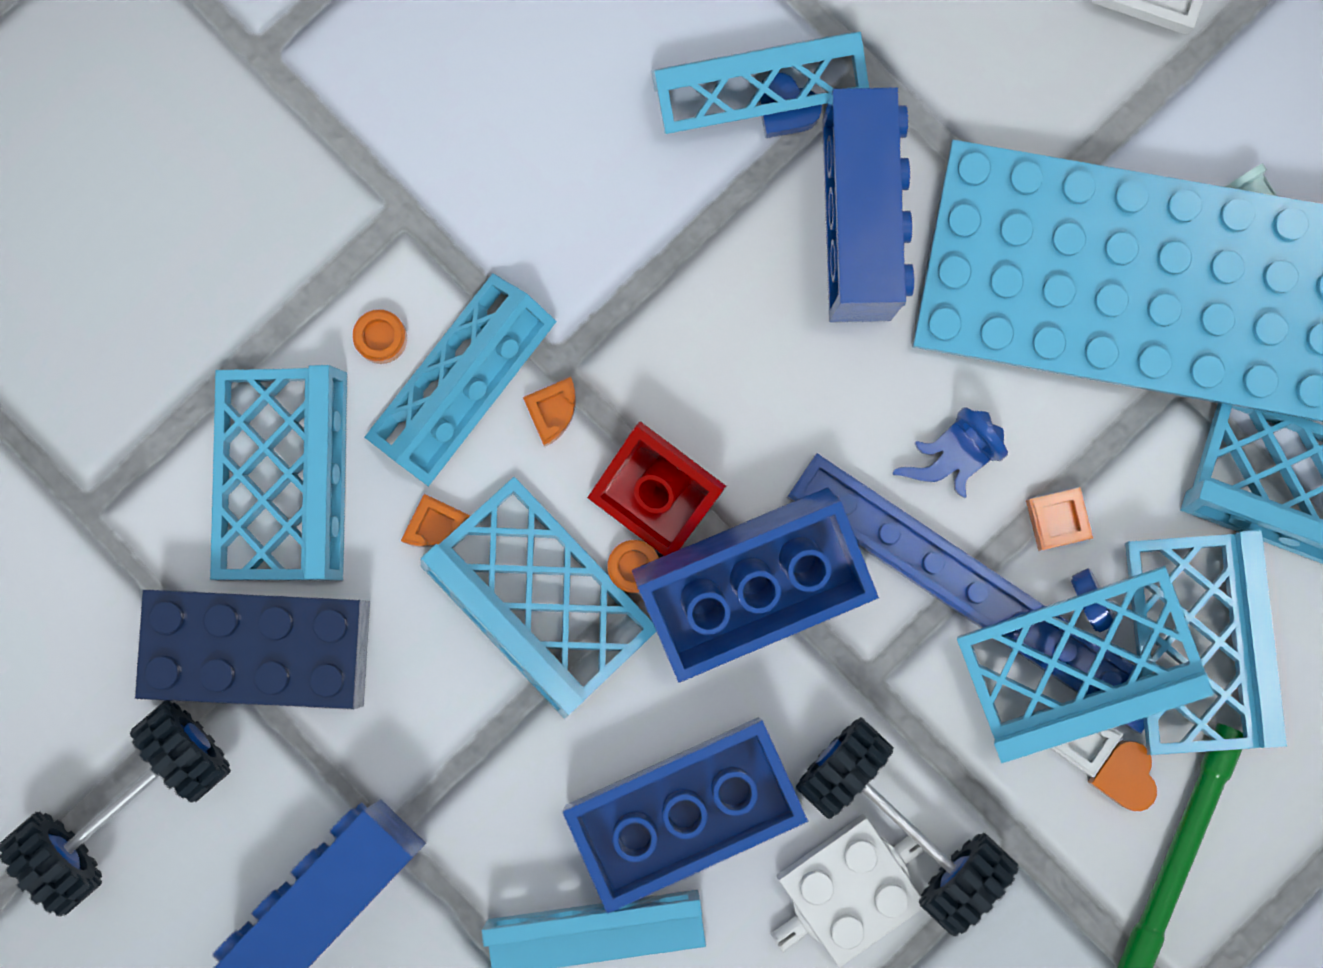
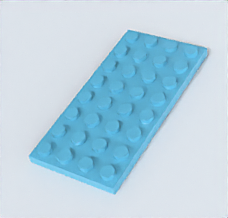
M952 140L912 347L1323 422V204Z

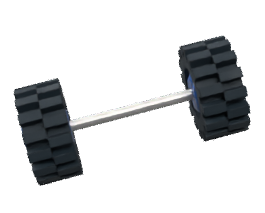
M163 701L134 726L130 732V737L134 739L132 741L134 747L141 751L140 757L144 762H149L152 766L150 771L76 835L71 830L67 832L62 822L58 819L54 822L52 816L47 813L44 815L41 812L32 814L0 842V852L2 853L0 860L9 866L5 869L10 877H16L19 881L17 887L22 892L27 890L31 894L30 900L36 905L41 902L46 912L51 914L54 911L56 916H66L102 884L100 879L102 878L101 871L95 868L98 864L93 857L87 855L89 850L83 843L160 776L164 779L163 783L169 789L174 788L179 797L182 799L185 797L188 802L196 803L231 772L228 760L223 757L225 754L221 748L215 746L214 742L216 741L210 734L207 735L202 730L204 727L198 721L192 720L190 713L186 710L182 711L175 702Z
M860 717L853 721L850 726H847L840 736L836 737L826 750L819 754V758L808 767V771L800 778V782L796 785V790L827 819H831L834 815L839 814L844 806L847 807L854 800L858 793L861 794L863 792L941 865L938 869L940 872L928 882L929 886L923 890L919 904L951 936L955 937L959 933L963 934L968 931L971 924L975 926L981 920V916L984 913L988 914L994 908L992 905L996 900H1000L1006 893L1004 889L1013 883L1015 879L1013 876L1018 873V863L986 833L975 835L972 841L969 839L963 844L960 851L956 850L951 855V859L939 850L868 783L878 775V770L885 766L888 758L893 753L894 747L868 722Z

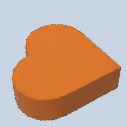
M1123 740L1118 742L1094 778L1090 777L1087 781L1118 805L1131 811L1148 809L1154 804L1157 797L1156 783L1149 775L1152 767L1151 755H1147V749L1144 745L1134 741Z

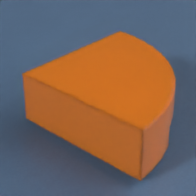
M566 378L523 397L544 447L550 445L566 431L575 412L576 394L572 378Z
M424 494L401 541L416 547L440 544L467 520L470 515Z

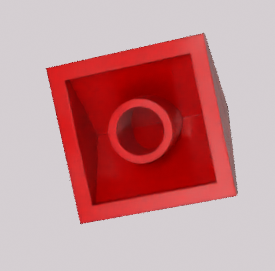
M640 421L634 427L587 498L663 556H666L681 549L718 500L726 485Z

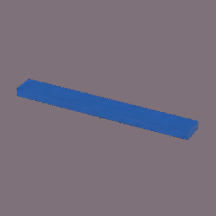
M818 453L813 457L787 496L789 500L794 502L828 487L841 500L859 547L980 628L1045 607V605ZM1060 615L1056 616V618L1068 623V621ZM1046 621L1032 624L1023 644L1052 657L1064 630ZM1022 628L1004 635L1017 640ZM1071 633L1058 660L1088 673L1100 646ZM1106 650L1094 677L1113 686L1128 681L1134 665L1121 656ZM1018 651V654L1042 670H1046L1048 664ZM1055 667L1051 673V676L1078 693L1083 680ZM1090 684L1085 695L1102 689ZM1142 718L1124 725L1134 732L1141 734L1144 730V719Z

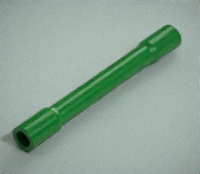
M1217 723L1214 729L1223 739L1243 738V732L1221 723ZM1243 749L1205 752L1195 786L1139 922L1132 929L1117 968H1154L1165 941V931L1224 786L1232 777Z

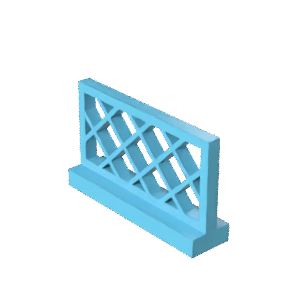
M309 365V368L215 370L210 580L343 581L347 372L330 365ZM289 381H305V401L291 415L275 396ZM231 382H249L261 395L242 415L231 405ZM260 382L273 383L266 389ZM269 403L285 422L265 441L249 423ZM232 418L235 421V423L230 427V422ZM303 418H304V428L299 424V422H300ZM293 429L304 440V454L290 467L274 451V448ZM243 430L258 445L259 449L239 467L230 457V443ZM268 456L284 474L264 493L248 475ZM229 469H230V471L234 474L230 479H229ZM302 470H303V480L298 476V474H299ZM242 482L258 501L239 520L228 508L229 494ZM292 482L303 493L302 508L289 520L272 501ZM266 508L283 527L263 546L247 527ZM228 522H229L230 525L232 526V528H231L229 531H228ZM301 522L302 533L296 528ZM241 535L257 554L242 569H227V547ZM289 535L302 546L301 569H284L271 555ZM265 561L271 569L257 568Z
M1218 403L1193 487L1186 491L1180 511L1236 532L1262 530L1263 542L1323 564V519L1318 517L1309 498L1322 493L1323 486L1305 493L1291 467L1311 457L1323 479V444L1319 446L1316 441L1323 442V425L1308 419ZM1231 409L1249 414L1258 433L1238 441L1228 424ZM1267 421L1276 425L1269 427ZM1284 428L1297 432L1307 452L1287 460L1273 433ZM1223 439L1227 447L1219 450ZM1262 439L1276 466L1255 474L1242 447ZM1231 453L1245 479L1234 485L1211 478L1216 459ZM1280 472L1294 499L1284 504L1270 500L1259 480ZM1248 486L1251 492L1245 491L1241 488ZM1297 504L1301 511L1291 507Z
M515 477L507 482L439 545L436 544L421 557V568L564 719L657 632L653 622L623 590L612 582L608 574ZM512 494L528 509V529L497 528V508ZM491 514L490 527H477ZM534 517L547 530L534 529ZM467 535L490 536L489 565L467 564L453 548ZM496 536L527 537L526 566L495 565ZM534 538H555L564 547V567L533 566ZM571 556H572L583 568H572V567H570ZM475 572L489 573L488 585ZM495 573L526 574L525 603L503 602L494 593ZM533 574L563 575V604L532 603ZM570 575L591 576L600 585V606L569 605ZM607 594L619 606H607ZM511 610L525 611V625ZM532 611L562 612V642L538 640L531 632ZM569 612L599 613V643L568 642ZM607 614H627L642 631L629 644L606 643ZM548 649H561V663ZM568 649L599 650L598 673L584 687L568 671ZM606 651H620L605 666Z
M1262 530L1241 531L1236 534L1126 542L1128 578L1142 574L1140 553L1159 551L1176 565L1169 574L1172 583L1184 571L1206 590L1189 611L1182 606L1181 609L1187 624H1190L1212 642L1200 657L1203 666L1220 649L1235 661L1236 670L1235 677L1225 689H1222L1208 677L1212 690L1218 697L1200 718L1184 705L1175 708L1194 724L1180 742L1160 743L1158 720L1166 711L1143 718L1147 755L1287 747ZM1201 548H1222L1224 570L1213 583L1189 564ZM1190 549L1183 559L1173 551ZM1224 581L1226 582L1227 595L1219 589ZM1153 583L1136 589L1131 599L1132 611L1147 617V612L1158 599L1166 603L1161 585L1158 587ZM1144 587L1152 593V596L1146 603ZM1212 595L1229 609L1230 622L1218 636L1195 618V615ZM1133 620L1136 653L1140 656L1152 630L1148 626ZM1230 634L1232 635L1233 648L1224 642ZM1158 635L1155 641L1158 648L1152 655L1150 652L1147 660L1156 663L1163 653L1166 652L1179 664L1189 662L1188 659L1171 646L1175 639L1167 636L1164 640ZM1143 667L1139 678L1152 674L1153 671ZM1237 687L1239 702L1231 696ZM1224 702L1241 715L1243 738L1223 739L1207 725ZM1200 731L1212 739L1193 741Z
M1165 566L957 637L958 644L995 739L994 745L1001 764L1214 696ZM1159 582L1166 598V603L1157 622L1127 609L1136 589ZM1126 593L1121 605L1108 600L1109 598ZM1098 603L1117 612L1104 639L1075 626L1083 607ZM1073 611L1068 623L1056 618V616ZM1170 612L1178 632L1164 626ZM1123 616L1153 629L1140 656L1110 643ZM1046 621L1064 630L1052 657L1023 644L1032 624ZM1022 628L1017 640L1004 635ZM1161 632L1183 643L1189 662L1166 669L1147 660ZM1071 633L1100 646L1088 673L1058 660ZM993 638L1013 648L1001 674L979 664L973 644ZM1106 650L1136 663L1127 682L1113 686L1094 677ZM1018 651L1048 664L1036 690L1006 677ZM1054 667L1083 680L1075 699L1061 703L1042 694ZM1143 667L1155 672L1138 678ZM984 676L996 681L992 693L989 691ZM1090 684L1102 689L1085 695ZM1002 685L1032 698L1023 716L1001 722L994 701ZM1038 701L1049 706L1048 708L1033 712Z

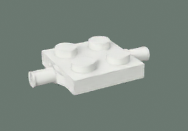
M862 814L776 875L791 897L796 916L775 931L770 932L771 936L781 951L785 952L787 948L809 933L812 938L824 945L838 967H842L923 909L919 904L921 896L910 881L906 864L925 850L910 836L892 846L879 837L871 823Z

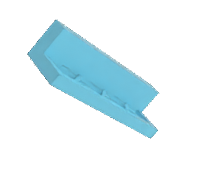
M850 32L651 70L654 90L658 94L664 133L670 134L827 104L834 88L819 77L830 61L835 58L851 55L856 86L850 88H869L861 32ZM821 61L814 73L802 66L803 64ZM793 67L809 80L796 98L784 100L768 87L780 69ZM770 71L762 83L751 76V74ZM741 76L758 88V90L745 108L733 110L719 100L717 96L730 78ZM719 81L711 93L698 85ZM815 84L826 91L808 95ZM690 86L707 98L695 117L674 121L669 90ZM764 93L776 101L756 105ZM712 103L724 110V112L705 115Z
M492 273L364 438L429 487L557 321L527 293ZM501 293L507 296L498 310L487 316L488 309ZM471 338V344L462 355L455 357L456 350L462 342ZM439 379L438 386L433 393L423 398V393L430 383ZM406 421L405 429L392 445L386 440L397 425Z
M698 890L643 897L608 914L603 904L599 903L487 919L482 929L484 947L489 946L491 968H560L706 947Z

